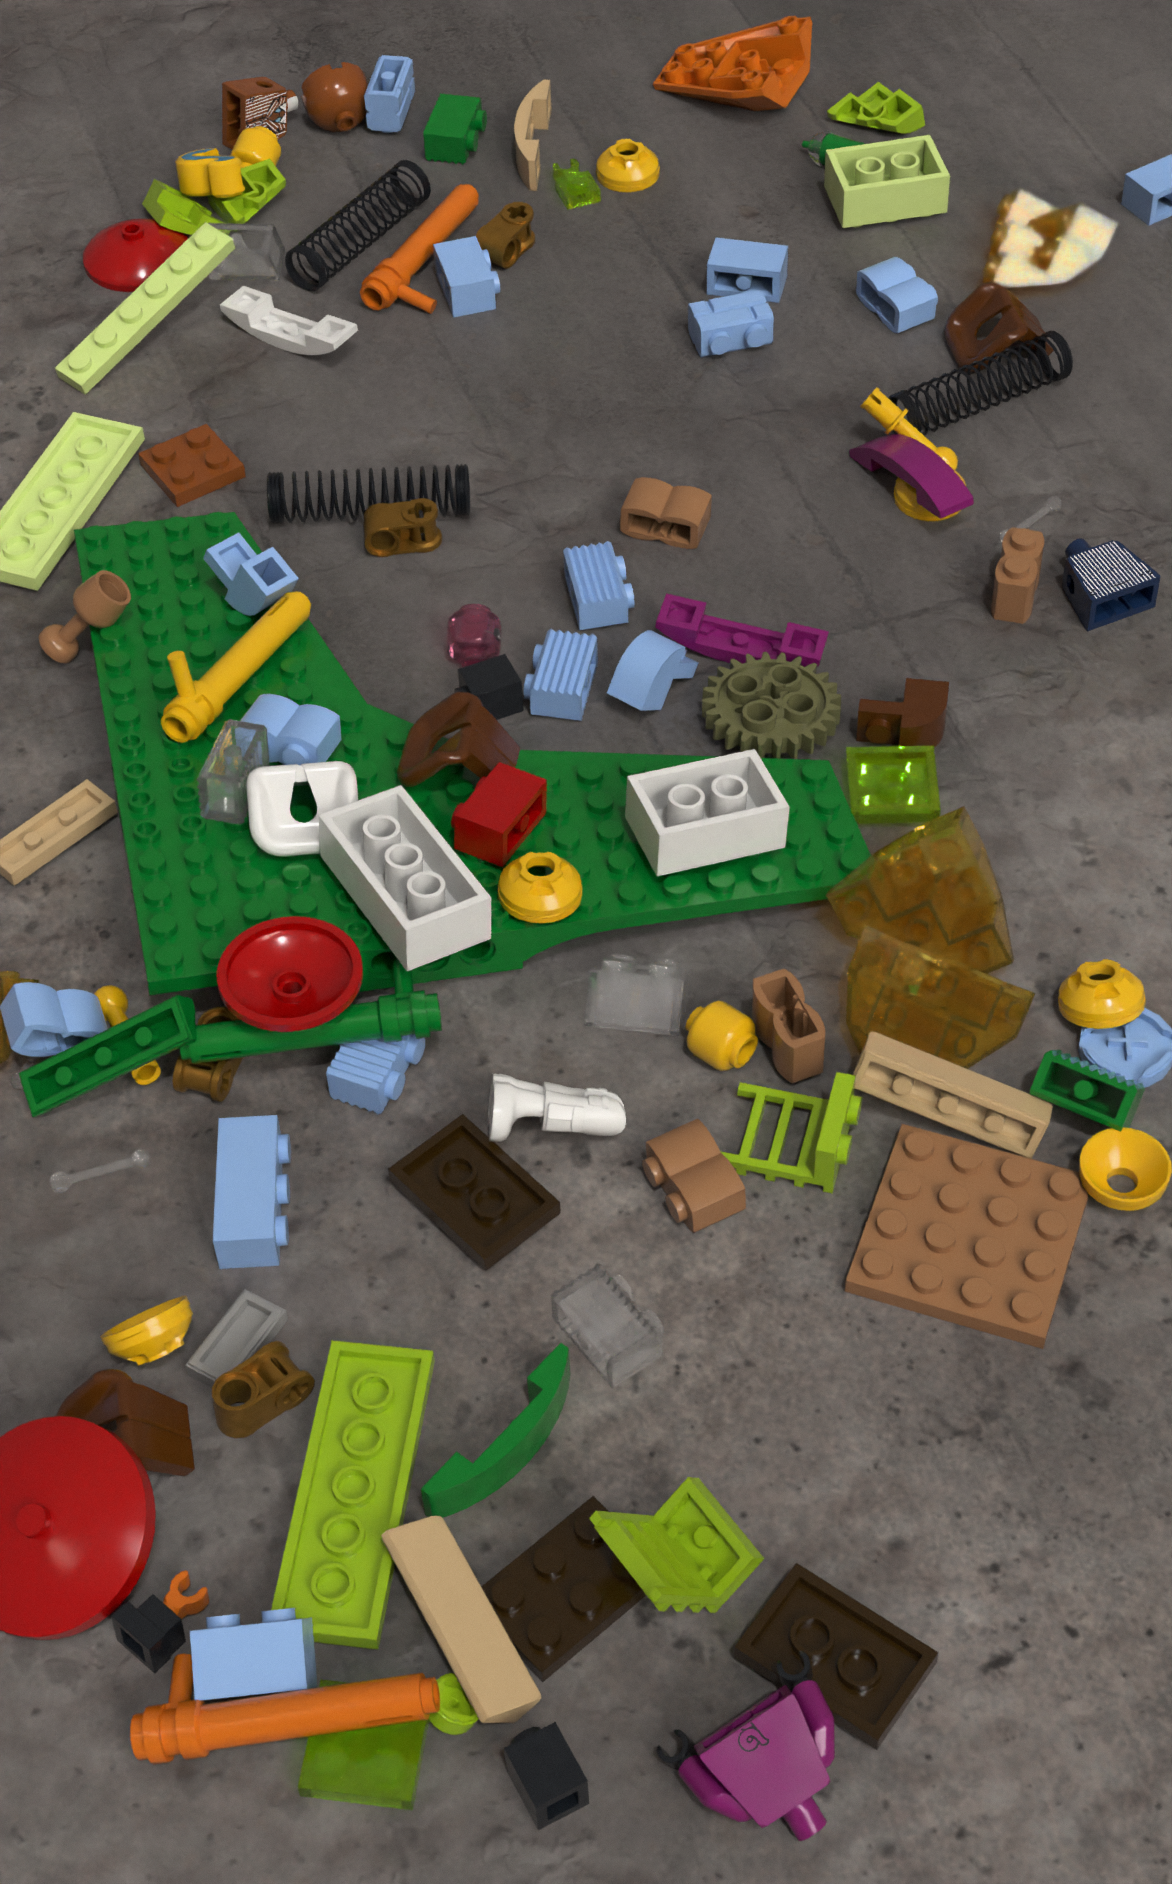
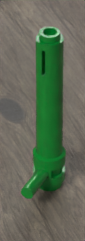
M396 959L392 964L395 994L379 996L378 1000L374 1002L351 1004L332 1020L301 1031H269L251 1026L240 1019L196 1025V1040L180 1047V1054L182 1060L191 1059L193 1064L377 1039H383L385 1043L402 1041V1036L415 1035L416 1039L431 1037V1032L442 1031L438 994L426 995L425 990L414 991L412 970L406 971L400 961Z

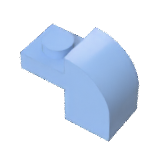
M239 532L207 549L203 557L205 562L228 589L224 599L235 610L248 616L261 612L275 604L285 593L292 592L299 579L274 547L257 555Z
M652 630L645 631L637 636L625 650L616 667L607 694L641 711L661 710L673 679L693 678L698 662L685 656L687 652L686 647Z

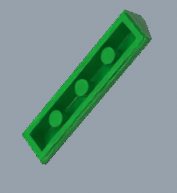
M176 995L18 1073L32 1117L37 1118L195 1041V1006L192 998Z

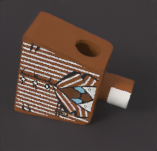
M267 77L223 82L222 144L232 150L240 133L244 129L256 126L269 129L276 135L277 139L285 136L287 132V112L296 110L298 107L296 94L290 89L286 90L285 87Z

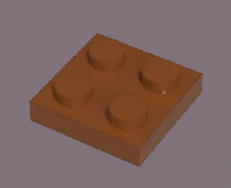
M207 424L193 428L184 434L138 453L140 465L176 507L246 477L244 464Z

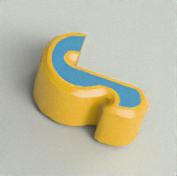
M208 148L185 153L175 161L179 190L185 196L213 195L216 198L239 196L245 191L240 169L242 163L241 159L237 156H219L216 148Z

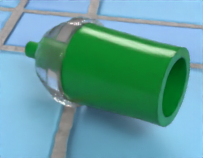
M826 130L815 134L810 141L804 140L802 147L808 148L809 157L817 166L824 167L826 150L863 145L864 143L835 135L834 132Z

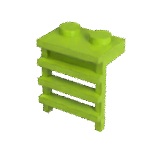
M836 1072L829 1100L740 1082L737 1095L755 1099L739 1155L720 1152L736 1168L738 1175L746 1176L747 1171L765 1174V1180L775 1182L776 1177L794 1180V1186L804 1188L805 1183L823 1186V1192L833 1194L840 1164L847 1165L852 1145V1136L848 1135L850 1125L857 1126L861 1111L862 1097L854 1095L856 1075ZM767 1101L783 1104L768 1161L751 1158ZM795 1107L812 1110L797 1167L780 1163Z
M687 1477L654 1516L595 1511L589 1518L594 1524L596 1531L658 1611L665 1612L671 1605L676 1612H683L689 1606L693 1612L699 1613L705 1606L710 1613H716L765 1559L699 1478Z

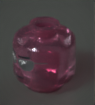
M481 604L462 606L448 620L446 649L449 656L463 667L499 656L502 626L499 617L491 612L488 607Z

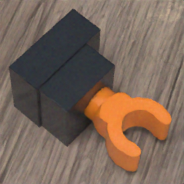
M186 1570L173 1578L170 1584V1591L165 1595L163 1602L152 1594L137 1609L127 1601L111 1615L117 1641L154 1674L186 1642L182 1619L186 1615L201 1612L209 1604V1595L206 1587H202L193 1596L181 1595L190 1586L189 1574Z

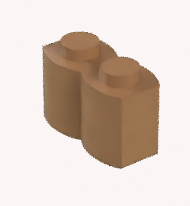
M636 478L621 508L620 531L640 540L652 541L659 539L670 546L685 549L698 548L711 518L712 495L692 486L673 487L664 481L654 478Z
M1012 527L1005 534L1002 542L1001 559L995 569L991 613L994 619L1023 624L1031 616L1035 590L1040 580L1044 549L1042 532Z
M781 969L753 979L752 1021L755 1024L757 1036L763 1043L772 1048V1059L778 1072L787 1081L795 1083L823 1073L825 1026L819 1014L811 1006L804 1003L805 995L798 979L788 970Z
M698 1118L645 1142L647 1158L642 1160L644 1172L653 1187L660 1185L667 1194L665 1196L667 1207L677 1223L684 1221L686 1226L695 1233L746 1209L745 1187L729 1160L720 1152L714 1138Z

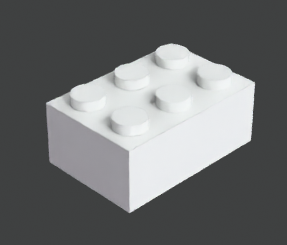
M755 749L627 776L625 818L656 876L785 848L790 807Z

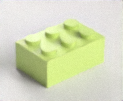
M930 135L826 150L824 187L842 228H857L868 224L895 222L901 219L930 217L934 214L947 213L950 174Z

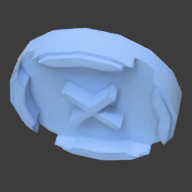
M1144 1008L1139 1017L1122 1026L1103 1029L1082 1027L1078 1052L1081 1061H1088L1089 1065L1097 1064L1099 1069L1106 1068L1108 1073L1115 1072L1116 1076H1124L1126 1080L1133 1079L1135 1084L1142 1083L1145 1088L1162 1080L1172 1067V1029L1160 1015Z

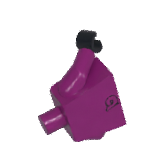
M798 1651L800 1661L804 1667L799 1674L790 1675L786 1673L780 1659L777 1661L776 1667L780 1682L783 1685L781 1688L696 1745L681 1730H673L682 1739L683 1747L681 1752L674 1757H670L658 1745L657 1754L671 1768L679 1770L680 1778L703 1806L739 1823L754 1819L761 1828L770 1825L783 1816L797 1840L803 1841L819 1832L827 1823L826 1818L812 1796L831 1782L826 1768L831 1765L835 1758L834 1716L817 1682L812 1680L813 1672L809 1656L803 1651Z

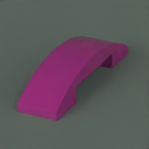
M901 434L883 435L849 450V456L871 472L884 467L916 489L917 503L940 519L974 504L972 494L954 470L933 450L911 437Z
M667 593L665 595L655 628L693 651L730 663L731 659H735L742 664L746 662V654L752 655L755 660H761L763 652H767L771 659L776 660L782 652L785 653L786 661L792 662L798 656L802 657L801 666L803 667L812 663H816L817 666L820 665L829 631L788 622L785 633L705 615L706 602Z

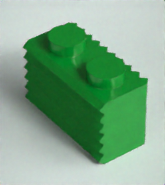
M440 93L423 132L425 158L428 161L433 159L435 162L440 160L443 163L446 160L448 163L453 161L455 164L460 162L463 165L466 163L470 151L476 152L479 138L478 132H484L487 124L486 110H482L480 97Z
M1050 1050L1043 1056L1029 1094L1121 1132L1123 1127H1130L1145 1088L1142 1083L1135 1084L1133 1079L1126 1080L1124 1076H1116L1115 1072L1108 1073L1106 1068L1099 1069L1097 1064L1089 1065L1088 1061H1080L1079 1057H1071L1070 1053L1062 1054L1061 1050Z

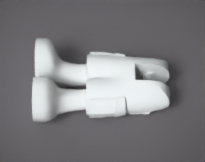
M493 1074L487 1119L489 1141L502 1142L506 1140L514 1122L518 1118L530 1116L540 1117L541 1130L548 1132H576L587 1135L614 1136L621 1133L625 1128L626 1111L624 1104L617 1094L609 1092L605 1088L581 1089L550 1082H544L543 1086L515 1079L509 1075Z

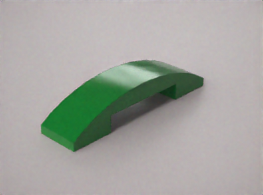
M560 1343L527 1377L529 1405L474 1463L456 1451L421 1488L424 1513L427 1517L441 1516L444 1518L482 1501L510 1481L539 1451L554 1428L568 1393L571 1373L569 1348Z

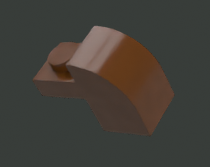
M906 678L903 702L860 699L856 741L899 745L898 758L916 757L931 751L940 743L944 735L949 682Z

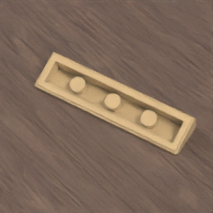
M871 1031L853 1072V1075H856L855 1089L1026 1158L1032 1159L1050 1123L1053 1108L1050 1102L877 1032Z
M430 1516L386 1530L381 1535L382 1540L480 1722H517L540 1701L541 1693L444 1519L441 1516Z

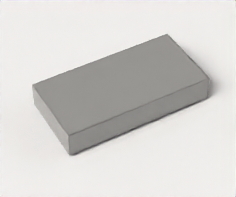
M244 1289L185 1364L187 1375L212 1387L219 1376L232 1370L252 1357L263 1346L272 1342L288 1321L286 1310Z

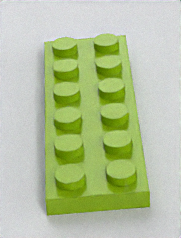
M331 1340L271 1610L295 1608L296 1619L312 1617L313 1636L316 1643L379 1650L395 1568V1562L385 1546L381 1535L386 1530L403 1525L435 1363L432 1350Z

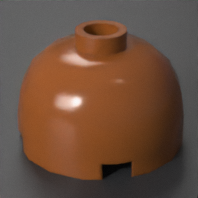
M341 62L343 68L332 69L330 64L322 66L312 72L302 84L303 95L301 99L309 118L323 130L330 132L348 131L360 124L366 117L367 110H365L364 95L369 83L361 68L348 62Z

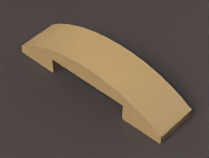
M542 80L529 91L521 102L515 117L514 132L517 169L523 183L530 191H537L541 171L539 140H532L534 129L548 130L552 111L550 80Z

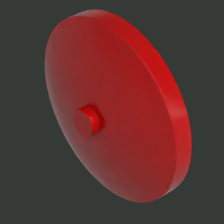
M53 1416L29 1421L15 1427L0 1437L1 1631L35 1640H53L73 1636L97 1625L121 1605L137 1584L146 1566L153 1544L156 1521L155 1499L149 1476L137 1454L123 1439L108 1429L80 1418Z

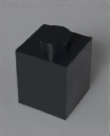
M506 654L458 669L459 687L454 689V693L467 692L479 697L483 707L496 720L524 711L522 681Z
M556 1722L542 1729L540 1727L528 1728L519 1733L511 1741V1744L504 1748L507 1773L538 1830L589 1804L588 1780Z

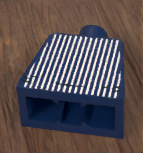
M1080 538L1068 545L1065 551L1067 559L1065 560L1062 587L1087 632L1155 607L1161 576L1119 541L1112 540L1091 548L1084 539Z

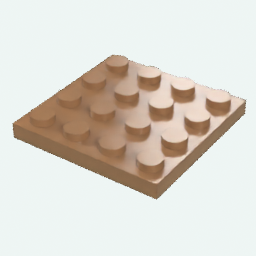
M902 1124L845 1281V1292L1043 1349L1089 1199V1194L1082 1185L1079 1172Z

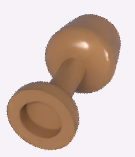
M102 570L78 586L73 594V605L77 613L65 626L52 624L40 632L39 642L44 652L57 662H71L79 651L77 637L88 625L97 628L110 627L123 613L131 600V593L126 583L116 574Z

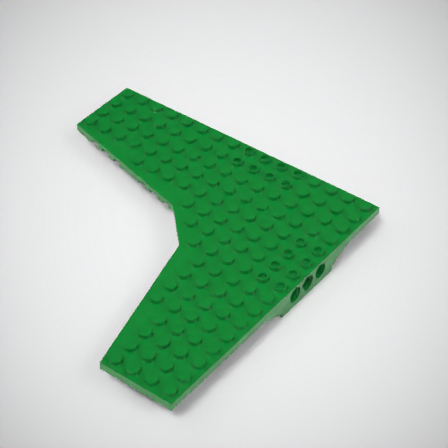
M213 512L201 516H176L165 520L132 521L120 525H95L84 529H75V542L82 583L99 571L106 570L119 576L126 583L131 593L130 602L112 626L97 628L89 625L149 996L218 986V963L224 950L232 940L256 924L270 919L289 916L310 917L326 921L340 928L351 937L358 947L362 958L363 979L359 992L394 987L392 964L397 957L320 854L274 856L264 852L254 842L249 828L246 792L247 777L252 770L258 767L283 764L279 761L262 762L254 760L238 750L236 726L256 699L262 694L280 695L294 701L298 705L313 704L335 712L340 716L342 740L326 762L342 761L348 763L354 769L357 778L358 800L401 785L397 779V769L407 735L414 724L367 704L313 624L307 619L223 705L221 714L211 724L207 725V728L197 739L188 740L184 743L176 742L164 732L161 725L164 708L178 695L167 656L174 651H183L192 680L198 681L273 606L271 605L252 616L244 615L235 610L224 599L228 589L203 559L207 549L238 532L257 555L262 553V551L235 512ZM442 737L433 747L432 753L449 739ZM520 750L515 768L547 779L546 814L503 867L454 849V829L451 827L452 815L457 805L465 803L474 792L480 780L476 774L462 763L448 765L417 786L405 787L402 785L491 897V939L412 969L413 984L522 969L525 960L552 946L602 931L879 892L881 877L829 760L761 758L790 807L785 848L656 876L625 818L627 776L719 756ZM310 785L293 786L290 813L298 822H309L317 814V805ZM529 852H552L568 861L580 874L582 881L581 903L571 915L556 922L541 924L519 920L505 911L499 902L498 883L503 869L513 860ZM547 867L529 868L528 872L535 876H547L553 870Z

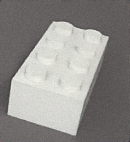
M402 785L318 815L320 856L406 971L491 939L490 895Z

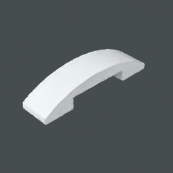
M242 286L220 304L221 311L249 334L277 348L297 354L322 355L335 351L358 331L357 324L331 315H326L317 323L274 308L270 294L246 286Z

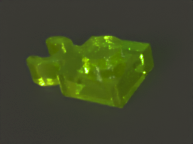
M570 159V168L562 169L558 163H553V179L556 192L567 210L601 202L600 188L589 171H579V162L576 159Z

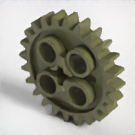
M763 652L761 660H755L752 655L746 654L745 663L742 664L738 660L731 659L730 669L719 666L717 668V677H708V687H703L701 715L705 718V728L713 729L714 740L725 738V749L727 750L738 745L741 747L740 752L755 749L760 758H764L766 753H772L773 758L781 759V753L787 752L790 757L797 759L799 749L812 754L814 743L825 746L827 736L835 735L836 725L840 724L841 694H837V683H828V672L816 674V663L809 664L806 667L801 666L802 657L800 656L789 662L786 661L785 653L782 652L776 660L771 659L767 652Z

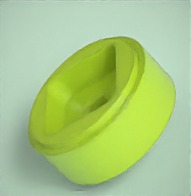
M455 1673L445 1674L437 1679L440 1693V1710L436 1713H430L429 1720L437 1729L444 1733L460 1735L469 1731L479 1718Z

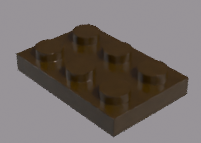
M464 1114L460 1115L388 1168L389 1180L485 1271L561 1213L560 1201L495 1142L489 1141V1137Z
M594 1496L481 1586L522 1661L542 1683L646 1596L641 1587L596 1531L594 1524L589 1519L595 1511L609 1512Z
M798 1563L794 1565L734 1647L735 1658L780 1687L783 1685L778 1675L777 1661L780 1659L786 1673L796 1675L804 1668L798 1651L805 1652L809 1656L813 1672L812 1680L817 1682L834 1716V1722L876 1750L936 1665L939 1653Z

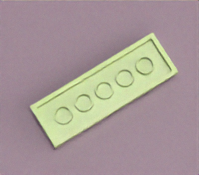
M76 412L71 414L0 510V582L37 591L40 589L75 539L74 530L83 528L145 440L143 427Z

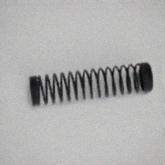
M409 160L399 161L392 169H389L377 181L373 182L363 192L358 194L356 198L352 199L349 204L342 207V210L336 212L335 215L315 229L313 233L289 250L285 256V265L292 280L305 290L317 291L329 281V278L334 277L336 272L341 271L344 266L350 264L351 260L357 258L358 254L363 253L365 248L370 247L373 242L379 240L380 236L386 234L387 230L392 229L408 213H411L415 207H418L427 200L431 193L429 179L422 168ZM399 167H406L416 174L423 186V197L417 181L407 172L398 169ZM397 172L405 174L415 183L420 198L414 197L411 188L398 177ZM400 182L409 190L410 194L405 191ZM380 183H383V188L378 187ZM386 184L392 187L397 198L405 204L406 210L401 209L397 200L386 190ZM372 189H376V194L371 193ZM379 190L385 192L389 202L398 210L399 216L393 214L390 206L379 196ZM365 195H369V200L365 199ZM371 196L378 198L382 208L391 215L392 221L386 220L383 212L373 203ZM358 201H362V206L357 204ZM364 201L371 204L376 215L384 221L385 227L379 226L376 218L366 209ZM355 206V212L351 211L350 208ZM357 207L364 210L369 221L377 227V233L373 232L364 218L359 215ZM347 212L348 218L344 217L343 214ZM350 213L357 216L362 227L370 233V239L364 237L361 229L351 220ZM337 218H340L341 224L336 222ZM343 219L347 220L355 233L362 238L363 245L357 243L353 234L344 226ZM329 224H333L334 230L328 228ZM336 225L341 227L348 239L355 244L356 251L350 249L344 238L338 234ZM322 230H326V236L321 234ZM329 231L334 233L341 245L348 250L349 257L343 255L339 247L330 239ZM315 236H319V242L314 240ZM321 237L329 241L333 250L340 255L341 262L334 259L331 252L323 245ZM307 242H311L312 248L306 246ZM314 243L322 248L326 256L333 262L334 268L327 266L325 260L316 252ZM293 253L297 254L299 266L304 274L318 284H311L301 277L293 264ZM299 253L306 257L310 266L318 273L319 281L307 273L301 263Z
M1048 331L1034 337L1032 340L1016 344L1012 348H1005L1001 353L995 352L991 357H984L980 361H974L970 365L954 369L949 374L943 373L939 378H932L929 382H922L918 386H912L908 391L901 390L890 395L888 398L896 406L898 399L908 410L906 414L908 422L920 432L923 424L926 429L922 434L925 436L928 430L935 432L939 426L945 428L949 422L956 424L959 418L967 419L970 414L977 415L980 409L987 411L990 405L997 407L1001 401L1008 402L1011 397L1018 398L1021 393L1028 394L1031 388L1038 390L1041 385L1048 386L1051 381L1058 382L1061 379L1070 376L1073 368V357L1064 337L1056 331ZM1047 337L1053 339L1062 354V359L1055 345ZM1046 342H1048L1057 355L1060 364V374L1052 367L1046 352ZM1033 344L1036 345L1037 357L1031 351ZM1022 349L1028 351L1029 365L1021 355ZM1012 352L1018 356L1019 370L1011 360ZM1031 356L1037 364L1040 379L1033 368ZM1002 357L1008 360L1009 375L1001 364ZM1021 360L1027 369L1029 381L1024 375ZM992 361L997 364L999 380L990 368ZM981 365L987 368L988 382L994 395L998 398L996 403L991 402V391L986 379L980 372ZM1011 365L1013 366L1017 374L1019 386L1016 383L1014 376L1012 374ZM971 369L977 373V381L980 392L985 401L988 402V405L986 407L981 406V397L978 388L973 379L970 377ZM1001 369H1002V371H1003V373H1004V375H1005V377H1006L1009 390L1007 389L1006 385L1004 384V381H1003V378H1002V375H1001ZM1042 370L1049 378L1047 382H1043ZM961 374L967 378L970 397L978 407L976 411H971L968 393L960 382ZM991 374L996 382L998 393L992 383ZM1032 374L1039 382L1037 386H1033ZM1021 376L1025 383L1029 386L1027 390H1022L1023 387ZM944 377H948L946 382L942 380ZM950 378L956 381L960 402L965 410H967L965 416L960 414L957 396L949 386ZM981 379L986 387L988 398L984 393L983 387L981 385ZM934 381H937L936 386L932 384ZM1011 381L1016 387V389L1019 390V392L1016 395L1012 394ZM940 382L946 386L950 407L957 415L955 420L950 419L947 401L939 390ZM970 382H971V384H972V386H973V388H974V390H975V393H976V396H977V400L975 399V397H974V395H973ZM1000 383L1005 392L1008 394V397L1006 399L1002 398ZM927 386L926 391L923 390L921 387ZM929 387L936 391L939 409L944 418L947 419L944 424L939 423V413L933 399L929 395ZM960 387L965 395L967 405L963 400ZM916 390L915 395L911 391ZM919 390L925 395L927 409L931 418L936 423L934 428L929 427L926 410L918 399ZM950 393L952 394V396H953V398H954V401H955L957 410H956V408H955L954 405H953V402H952ZM940 398H941V400L943 401V404H944L946 413H945V411L943 410L942 404H941V402H940ZM930 403H931V405H932V407H933V409H934L935 416H934V414H933V412H932V409H931V407H930ZM919 406H920V408H921V410H922V412H923L925 421H924V419H923V417H922V415H921Z
M447 464L445 468L444 509L440 494L437 466H433L432 501L436 503L437 494L438 506L442 516H445L447 513L449 494L452 510L456 516L458 514L460 516L461 514H470L469 471L466 464L464 466L462 464L455 466L457 507L454 501L450 466ZM410 466L407 468L406 501L415 499L412 469ZM421 466L419 498H423L424 494V498L428 499L425 470ZM383 467L381 503H385V500L386 503H390L386 469ZM398 467L394 469V503L398 502V500L403 502ZM358 468L356 470V505L354 514L350 500L347 470H343L342 515L338 506L335 473L333 469L330 471L331 501L329 517L324 500L322 472L318 471V506L315 517L310 493L309 472L305 471V510L302 517L297 493L296 472L293 471L291 518L289 517L285 500L283 473L269 472L267 475V505L270 521L273 524L275 522L277 524L279 522L282 523L285 514L287 521L292 523L297 510L300 521L305 522L309 509L312 519L317 522L320 518L321 506L327 521H330L333 517L334 506L337 517L341 521L345 518L347 506L353 520L357 519L359 504L364 516L366 510L360 470ZM372 468L369 469L368 508L372 506V500L373 505L377 504Z

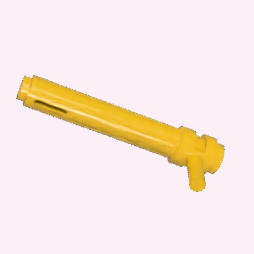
M298 591L285 593L198 681L192 680L185 653L183 651L170 653L167 659L178 695L164 708L161 718L164 732L176 742L184 743L188 740L197 739L207 728V725L211 724L221 714L223 705L308 619L311 609L308 597Z

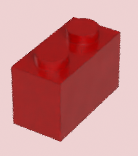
M499 762L487 777L483 776L480 778L474 792L466 802L459 803L455 808L451 819V827L454 829V849L503 867L546 814L547 779Z

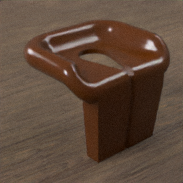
M986 283L978 286L952 311L944 329L945 340L960 368L964 365H970L974 361H980L984 357H991L995 352L1001 353V351L1018 340L1021 342L1032 340L1034 337L1045 333L1037 317L1014 294L998 283ZM1001 312L1003 317L985 339L977 340L979 328ZM1046 342V352L1049 356L1054 350ZM1033 344L1031 348L1036 351V345ZM981 365L980 371L984 370L986 367Z
M456 692L425 712L412 726L407 735L398 765L397 779L405 787H414L448 765L461 763L479 778L487 777L499 762L515 768L520 746L495 717L483 707L479 697L467 692ZM460 729L459 732L432 753L433 747L443 736Z
M104 1369L94 1373L66 1397L56 1416L84 1419L99 1426H104L116 1420L117 1429L114 1433L134 1450L147 1471L185 1477L195 1469L192 1441L190 1439L188 1406L144 1385L134 1383L132 1378L121 1370Z

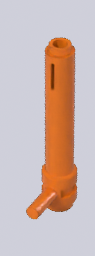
M470 184L456 186L392 256L383 259L373 272H370L363 280L360 289L361 299L367 307L379 311L390 307L399 298L429 314L433 313L437 300L408 287L410 280L434 254L433 244L445 242L478 206L479 194L476 188Z
M178 1654L173 1659L168 1703L150 1705L145 1708L143 1713L134 1714L130 1724V1740L136 1759L139 1761L148 1759L153 1765L171 1762L175 1755H182L186 1760L207 1757L211 1750L428 1720L430 1713H436L440 1710V1693L436 1678H426L421 1672L205 1703L204 1700H191L193 1689L191 1655Z

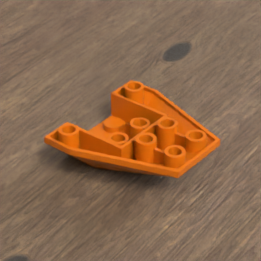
M787 16L775 22L693 44L681 45L675 50L673 56L653 82L654 89L752 111L786 108L810 72L811 17L797 18L796 16Z

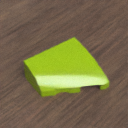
M877 82L859 97L850 92L827 110V115L832 120L902 134L914 132L925 126L921 104L901 89L893 93L880 82Z
M271 159L241 168L242 183L245 185V191L241 195L228 198L208 196L210 206L230 226L238 228L245 224L286 187V179Z
M156 179L153 180L142 203L159 225L177 232L193 235L205 222L226 235L229 234L231 229L228 223L212 217V212L197 203L193 198L185 196L179 190Z

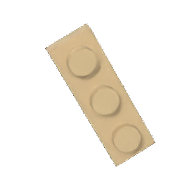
M86 779L0 839V874L14 886L117 814L115 800Z

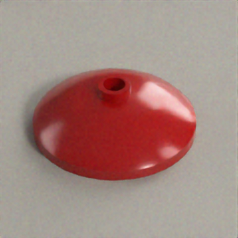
M142 218L121 221L101 230L87 244L83 252L85 272L99 286L114 291L134 292L188 238L184 233L159 225L155 219Z
M301 916L270 919L243 931L226 947L217 967L218 990L228 1010L251 1026L277 1032L306 1030L322 1025L337 1017L353 1002L360 990L363 979L362 958L358 947L351 937L331 923Z

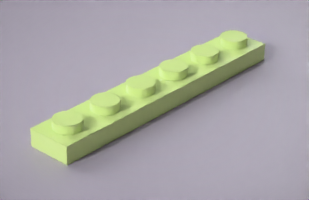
M205 222L55 367L58 377L86 395L235 249L233 238Z

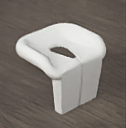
M342 761L304 763L300 766L298 764L258 767L249 773L246 781L251 836L260 849L274 856L320 854L318 815L358 801L355 771L348 763ZM310 785L317 805V814L309 822H298L291 816L290 803L293 786Z

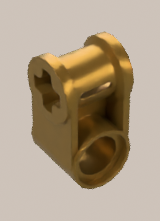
M512 202L505 205L492 220L478 230L476 237L482 250H488L492 263L508 269L535 244V234L531 230L534 212L529 204Z
M418 498L405 502L378 503L367 508L364 513V540L367 551L377 557H388L414 552L426 553L438 548L443 538L440 529L436 526V518L438 517L436 503L426 498ZM419 510L423 511V518H420ZM421 533H425V541H422Z
M216 1007L204 1012L198 1019L197 1025L238 1020L239 1018L233 1015L227 1007ZM180 1054L173 1072V1088L180 1092H186L188 1089L207 1093L210 1094L212 1100L222 1102L230 1091L233 1078L244 1057L193 1064L191 1059L182 1060Z
M271 1342L259 1349L252 1357L215 1380L212 1386V1399L217 1425L226 1436L232 1438L250 1436L286 1410H290L302 1403L311 1393L315 1380L308 1371H300L289 1358V1350L283 1342ZM236 1402L245 1403L240 1406H230L231 1404H234Z

